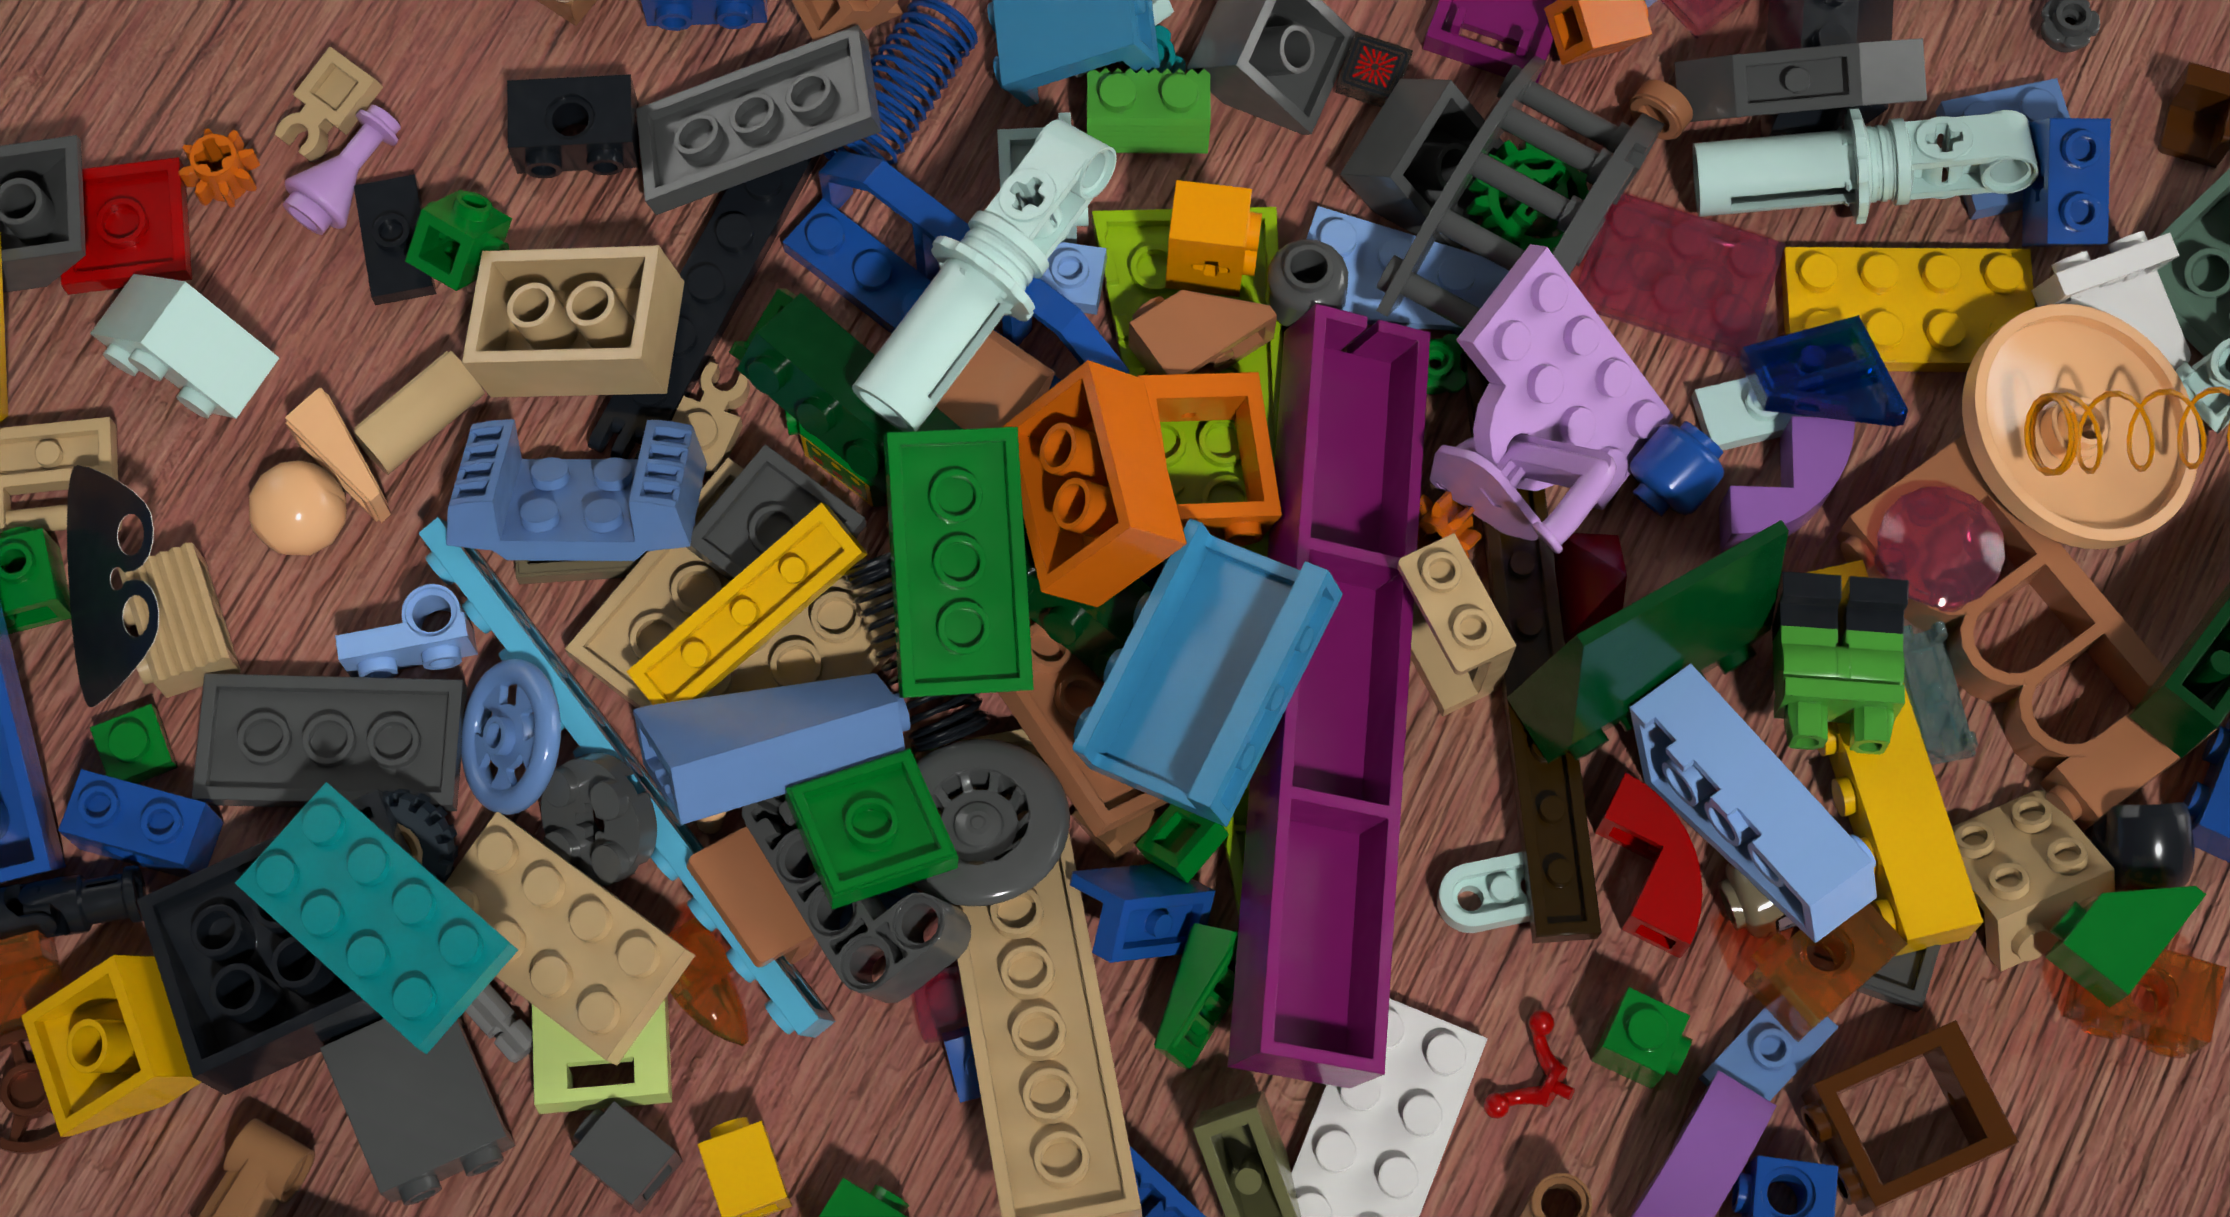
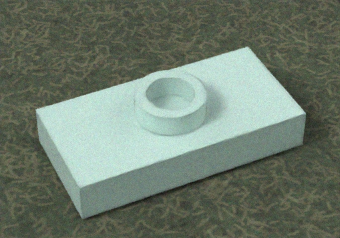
M1814 362L1695 389L1691 397L1702 432L1711 438L1722 450L1781 437L1792 416L1832 417Z

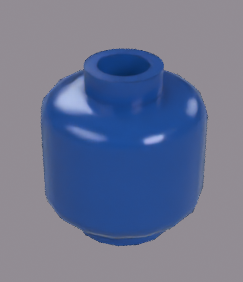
M1684 421L1680 427L1673 424L1662 425L1648 439L1629 464L1632 476L1639 483L1633 494L1661 517L1669 508L1678 514H1692L1722 480L1724 468L1718 459L1724 452L1711 438L1687 421Z

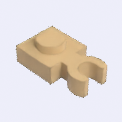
M329 47L293 94L305 106L299 113H292L283 118L276 128L275 135L290 146L298 134L308 131V139L298 152L314 163L323 156L327 149L328 132L331 128L335 126L347 135L358 121L356 113L359 110L366 111L383 89V86L339 52Z
M710 362L701 374L700 383L703 391L701 401L683 396L672 419L673 422L693 426L707 462L704 475L710 478L725 460L729 458L743 427L741 417L731 414L730 411L742 406L750 393L749 379L742 373H740L732 389L721 391L715 388V384L720 376L718 364Z

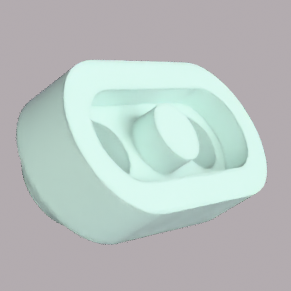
M1522 852L1465 863L1451 869L1443 878L1437 894V908L1442 919L1453 929L1464 933H1477L1529 922V902H1527V895L1521 889V881L1525 879ZM1465 891L1477 894L1481 900V907L1474 911L1463 909L1458 903V895Z

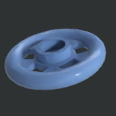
M522 659L504 660L486 671L471 693L462 724L461 757L467 783L473 795L485 808L503 815L522 812L540 798L552 778L560 749L561 720L557 697L545 674L536 665ZM511 685H517L516 704H507L508 688ZM490 761L498 767L495 778L489 766ZM521 764H524L526 771L519 782H517L514 771Z

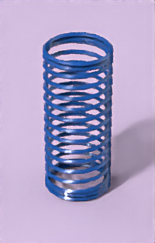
M911 0L912 2L907 6V12L900 16V23L892 27L893 34H889L885 38V44L878 48V55L871 59L874 82L880 83L885 90L896 98L894 99L876 90L877 99L900 117L912 121L914 127H907L896 115L878 105L880 119L892 127L905 132L907 138H900L889 126L880 121L882 132H879V134L897 142L900 148L893 149L879 135L874 134L864 139L877 148L888 152L893 159H885L879 152L861 139L846 145L860 155L884 160L889 165L898 163L896 154L905 152L904 144L912 141L911 133L920 130L918 122H923L927 119L926 112L934 109L933 101L941 98L940 90L948 88L947 80L955 77V69L963 66L962 58L968 57L970 55L969 51L974 49L978 43L977 32L973 25L963 14L941 0ZM917 6L932 8L948 17L961 28L968 37L969 42H965L961 35L943 21L931 15L921 13ZM928 21L940 26L941 28L949 32L955 39L942 33L933 25H931ZM906 27L915 29L926 41L910 35ZM899 38L908 40L919 52L903 46ZM894 39L896 44H890V41ZM923 47H925L926 49H928L929 51H931V52H932L933 54H935L936 56H934V55H932L931 53H929L928 51H926ZM892 49L900 50L912 63L897 57ZM887 50L889 55H883V52ZM944 54L956 58L957 63L952 64ZM885 59L895 62L907 75L890 68ZM880 61L882 65H876V62ZM936 64L949 68L950 74H944ZM878 70L887 72L900 86L883 79ZM926 73L942 79L943 84L937 85ZM918 83L934 89L936 95H929ZM910 93L927 100L929 105L922 106ZM902 103L919 110L922 116L915 117ZM843 146L837 148L840 151L848 152ZM833 149L823 154L830 160L837 151Z

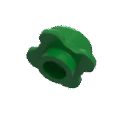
M1447 334L1442 339H1430L1429 361L1437 359L1440 361L1441 366L1433 368L1430 364L1428 365L1427 394L1435 395L1446 391L1457 393L1465 386L1466 376L1461 370L1460 362L1463 350L1456 341L1459 337L1458 335Z

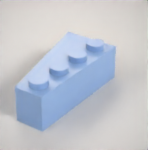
M1692 664L1686 666L1630 707L1645 784L1666 801L1679 816L1729 863L1747 877L1763 895L1813 942L1817 943L1877 898L1874 875L1876 860L1868 846L1859 837L1853 834L1849 835Z

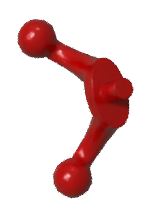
M1544 1010L1535 1011L1529 1019L1534 1050L1539 1064L1546 1075L1544 1083L1540 1086L1489 1094L1483 1104L1484 1111L1489 1117L1502 1118L1508 1113L1509 1107L1513 1105H1541L1549 1107L1556 1095L1567 1100L1572 1098L1575 1088L1563 1083L1568 1067L1561 1064L1554 1056L1546 1038V1035L1553 1030L1555 1025L1554 1018L1549 1012Z

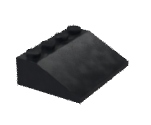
M377 789L351 801L356 808L412 856L391 809L380 790ZM278 835L137 899L192 1076L224 1095L321 1052L320 1047L384 1019L235 884Z

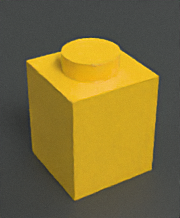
M742 1117L721 1123L709 1130L711 1139L698 1143L721 1217H765L792 1207L768 1132L762 1121L749 1124L748 1118Z

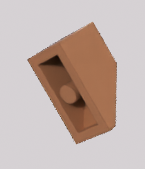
M1180 290L1166 300L1162 296L1155 297L1143 304L1134 313L1132 321L1129 322L1128 346L1149 375L1221 373L1274 339L1277 314L1270 305Z

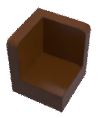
M2189 62L2171 89L2158 151L2162 154L2216 168L2230 150V73Z

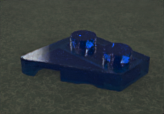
M1859 315L1742 347L1739 362L1764 411L1893 427L1905 423L1908 408Z

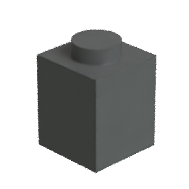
M615 1101L605 1112L598 1108L582 1122L573 1136V1141L578 1145L570 1153L580 1166L639 1214L683 1162L673 1148Z

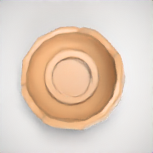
M300 460L279 463L260 475L249 494V521L253 532L264 544L279 554L311 556L333 544L345 525L347 509L343 489L327 470L314 463Z

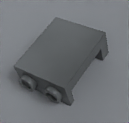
M461 1016L427 1054L417 1049L385 1019L320 1047L378 1190L382 1196L392 1203L402 1199L403 1204L407 1206L424 1201L442 1190L440 1181L462 1171H465L468 1177L484 1173L504 1161L502 1153L515 1146L510 1132L502 1122L463 1028H465Z

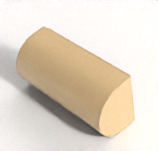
M446 351L355 427L354 433L361 449L383 472L389 475L479 400L485 392L465 368L461 360L452 351Z

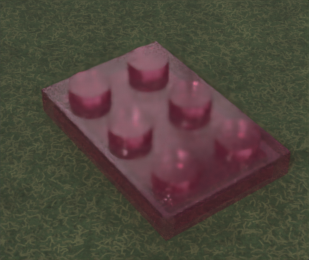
M1623 194L1617 205L1612 203L1604 217L1606 221L1588 250L1577 285L1596 313L1749 361L1758 337L1785 243Z

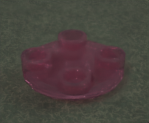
M1922 487L1902 495L1885 512L1877 533L1878 549L1874 556L1875 565L1884 577L1888 579L1909 580L1908 598L1931 607H1936L1944 612H1956L1967 603L1981 598L1998 580L2005 560L2004 538L1992 512L1973 495L1952 487Z

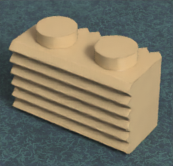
M184 543L181 547H172L169 551H160L155 556H149L144 565L135 571L125 573L121 568H118L123 584L126 581L135 579L145 581L152 588L158 603L159 629L155 641L145 658L136 667L145 685L154 682L162 694L169 698L203 686L204 674L241 673L207 563L193 543ZM135 595L125 605L123 621L127 627L136 625L139 636L147 628L149 610L145 600L141 596Z

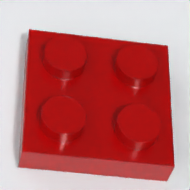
M179 157L82 169L86 256L61 275V286L68 295L124 288L133 274L181 281L192 280L186 185L178 172L184 167Z

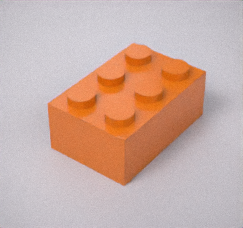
M1087 360L1002 426L1018 427L1023 518L1041 592L1098 608L1187 544L1143 378Z

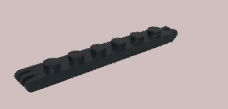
M821 154L726 190L680 273L685 283L667 394L613 395L590 436L589 448L600 453L603 452L612 435L616 433L618 437L612 447L610 457L627 459L635 444H642L647 420L672 421L682 397L686 396L689 398ZM640 446V448H639V450H638V452H637V454H636V456H635L634 459H638V458H639V453H640L641 446Z

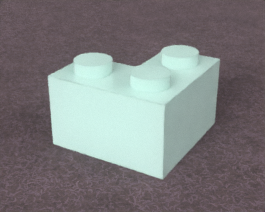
M133 274L90 333L107 347L103 356L114 366L132 376H135L140 371L157 381H161L165 377L180 389L176 398L185 407L206 419L211 414L237 419L279 360L276 354L186 281Z

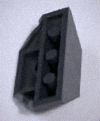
M1769 0L1766 52L1861 42L1892 40L1894 0ZM1888 104L1858 106L1865 125L1886 111ZM1848 107L1762 115L1760 137L1837 130L1839 127L1844 129V120Z

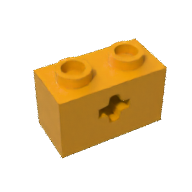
M1176 180L1168 240L1165 288L1239 297L1242 275L1255 276L1262 213L1250 212L1252 189Z

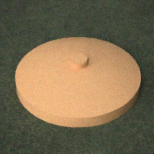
M2049 304L2036 307L2021 313L1995 331L1981 345L1972 359L1963 388L1962 417L1968 447L1981 476L1999 501L2015 517L2041 535L2069 546L2084 549H2109L2130 544L2158 529L2178 512L2192 489L2197 469L2189 470L2182 463L2178 453L2177 435L2179 423L2188 405L2172 395L2157 396L2148 401L2143 407L2151 421L2155 436L2153 461L2144 472H2138L2132 466L2127 454L2126 439L2128 428L2136 407L2130 401L2121 397H2108L2097 403L2091 410L2099 424L2103 439L2101 464L2094 474H2086L2079 466L2077 457H2075L2071 467L2062 475L2045 476L2036 470L2028 457L2024 439L2026 416L2034 400L2041 394L2068 392L2079 397L2087 406L2091 404L2094 398L2104 392L2117 390L2131 395L2139 404L2147 395L2157 389L2171 388L2183 393L2189 399L2181 379L2161 351L2147 337L2123 320L2104 311L2077 304ZM2067 399L2075 410L2078 423H2080L2085 410L2078 403ZM2055 401L2043 407L2037 416L2035 426L2036 446L2039 457L2044 465L2050 469H2055L2062 463L2068 445L2066 417L2061 406ZM2190 409L2182 436L2183 451L2189 463H2196L2199 459V433L2196 417ZM2140 412L2134 424L2132 436L2133 455L2139 466L2145 465L2150 451L2146 423ZM2088 416L2083 426L2081 454L2086 467L2092 468L2097 458V437L2093 423Z

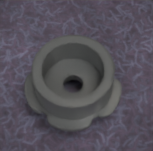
M2049 0L2041 11V17L2043 18L2041 23L2042 38L2048 46L2056 51L2068 53L2084 48L2090 43V37L2096 36L2099 32V15L2096 11H2091L2090 3L2087 0ZM2065 18H2073L2075 20V25L2067 23L2065 21Z

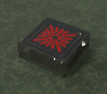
M1356 32L1336 83L1335 93L1382 108L1400 78H1405L1412 59L1413 50Z

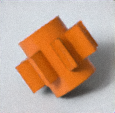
M207 128L204 131V136L199 138L193 145L184 144L182 147L191 165L178 171L186 187H196L195 194L202 205L206 206L212 199L226 202L232 208L235 207V200L241 197L246 190L256 191L257 187L248 171L259 167L260 161L253 149H244V142L238 131L233 130L225 137L220 134H213ZM222 165L223 169L217 171V167Z
M1446 491L1434 504L1425 494L1421 495L1417 550L1455 533L1469 558L1467 550H1470L1482 537V534L1473 530L1472 514L1475 511L1474 508H1464L1452 500V494L1449 491Z

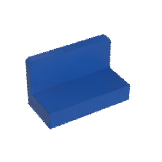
M1155 864L1072 871L1069 884L1103 903L1092 953L1110 963L1183 954L1191 926L1193 927L1194 923L1208 926L1215 890L1196 880L1191 879L1186 883Z

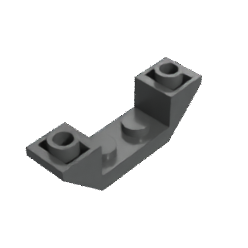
M1923 38L1746 53L1675 62L1676 89L1687 98L1692 107L1693 118L1691 122L1927 100Z

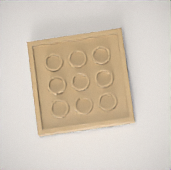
M730 458L725 460L702 487L694 527L743 471V468ZM686 547L648 551L565 648L566 653L576 663L635 708L652 705L626 671L718 593L730 580ZM863 558V559H862L859 563H857L855 566H857V565H859V564H861V563H864V562H866L867 560ZM842 576L702 698L872 673L877 674L893 655L892 653L882 658L875 657L877 652L896 645V637L875 645L871 644L870 641L895 629V622L871 631L864 629L866 625L893 614L894 607L864 618L860 617L859 614L861 611L893 598V592L860 604L853 602L855 598L892 582V579L887 578L852 591L848 589L850 584L845 582L847 578Z

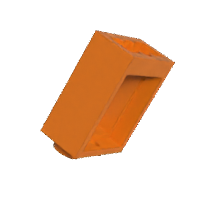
M1259 372L1137 375V377L1144 379L1164 458L1165 451L1160 422L1235 421L1247 502L1177 504L1183 529L1191 518L1202 522L1212 536L1224 539V541L1237 546L1251 545L1262 540L1263 536L1282 516Z

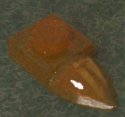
M694 917L668 934L696 955L670 993L681 1008L696 1023L715 1036L744 1046L749 1042L746 1012L740 994L729 976L735 968L729 962L726 950L712 932L706 929Z

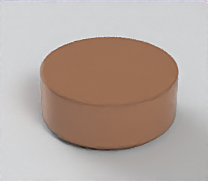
M1660 80L1644 82L1629 103L1630 112L1635 122L1642 113H1645L1664 124L1657 137L1663 140L1678 138L1693 118V110L1687 98L1678 89Z

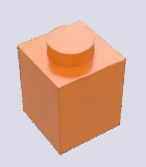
M1557 0L1544 8L1562 65L1619 52L1652 35L1648 21V8L1644 0Z

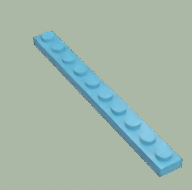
M439 517L433 520L418 533L431 550L425 556L429 566L449 586L454 582L458 585L468 599L462 604V608L470 620L485 634L492 630L505 647L498 653L502 661L522 659L536 665L545 674L557 697L561 731L566 728L579 745L573 751L575 758L588 753H605L620 759L634 772V774L626 777L633 784L637 794L647 791L655 810L657 839L654 852L651 855L654 863L670 880L674 881L679 877L693 895L687 901L688 907L706 929L712 932L718 928L732 948L726 952V956L735 970L747 982L751 983L755 979L759 982L771 998L765 1003V1008L776 1024L789 1035L796 1031L800 1036L813 1038L819 1036L836 1022L793 964H789L784 956L779 957L764 967H756L686 867L690 856L704 849V847L686 824L681 825L656 784L480 553L474 548L447 546V521Z

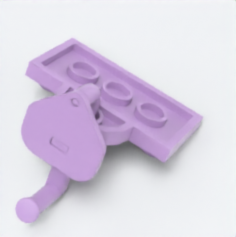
M1530 244L1456 339L1489 381V384L1477 406L1473 427L1474 437L1466 439L1456 447L1441 445L1434 456L1430 481L1442 493L1446 491L1451 492L1452 500L1464 508L1473 507L1475 510L1474 515L1501 533L1531 541L1537 540L1540 537L1552 551L1558 554L1563 550L1561 545L1574 533L1592 508L1603 510L1630 475L1629 464L1632 458L1660 426L1670 422L1673 414L1549 248ZM1553 485L1570 488L1557 507L1543 522L1540 521L1517 491V488L1539 491Z

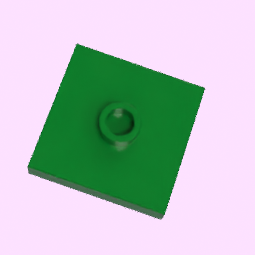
M911 749L786 788V802L832 910L958 868L959 857Z

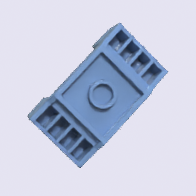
M515 419L493 420L472 424L448 505L447 546L492 550L506 560L635 561L646 551L690 547L697 507L699 506L700 492L707 466L695 430L689 424L647 420L638 459L616 457L607 459H560L556 457L522 459Z

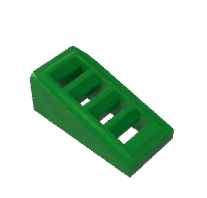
M1194 923L1193 927L1191 926L1154 1043L1155 1049L1178 1067L1192 1068L1233 1001L1238 933L1235 931Z

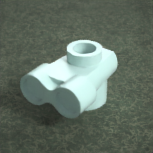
M2230 338L2221 342L2213 351L2192 367L2185 361L2175 370L2187 391L2190 401L2198 393L2210 387H2224L2230 390V373L2226 366L2227 360L2230 357ZM2213 393L2204 396L2195 403L2201 418L2217 434L2229 424L2230 396L2222 393Z

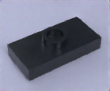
M415 174L354 185L371 298L374 304L381 305L437 294L434 278L405 262L415 232L416 221L423 208L419 183Z

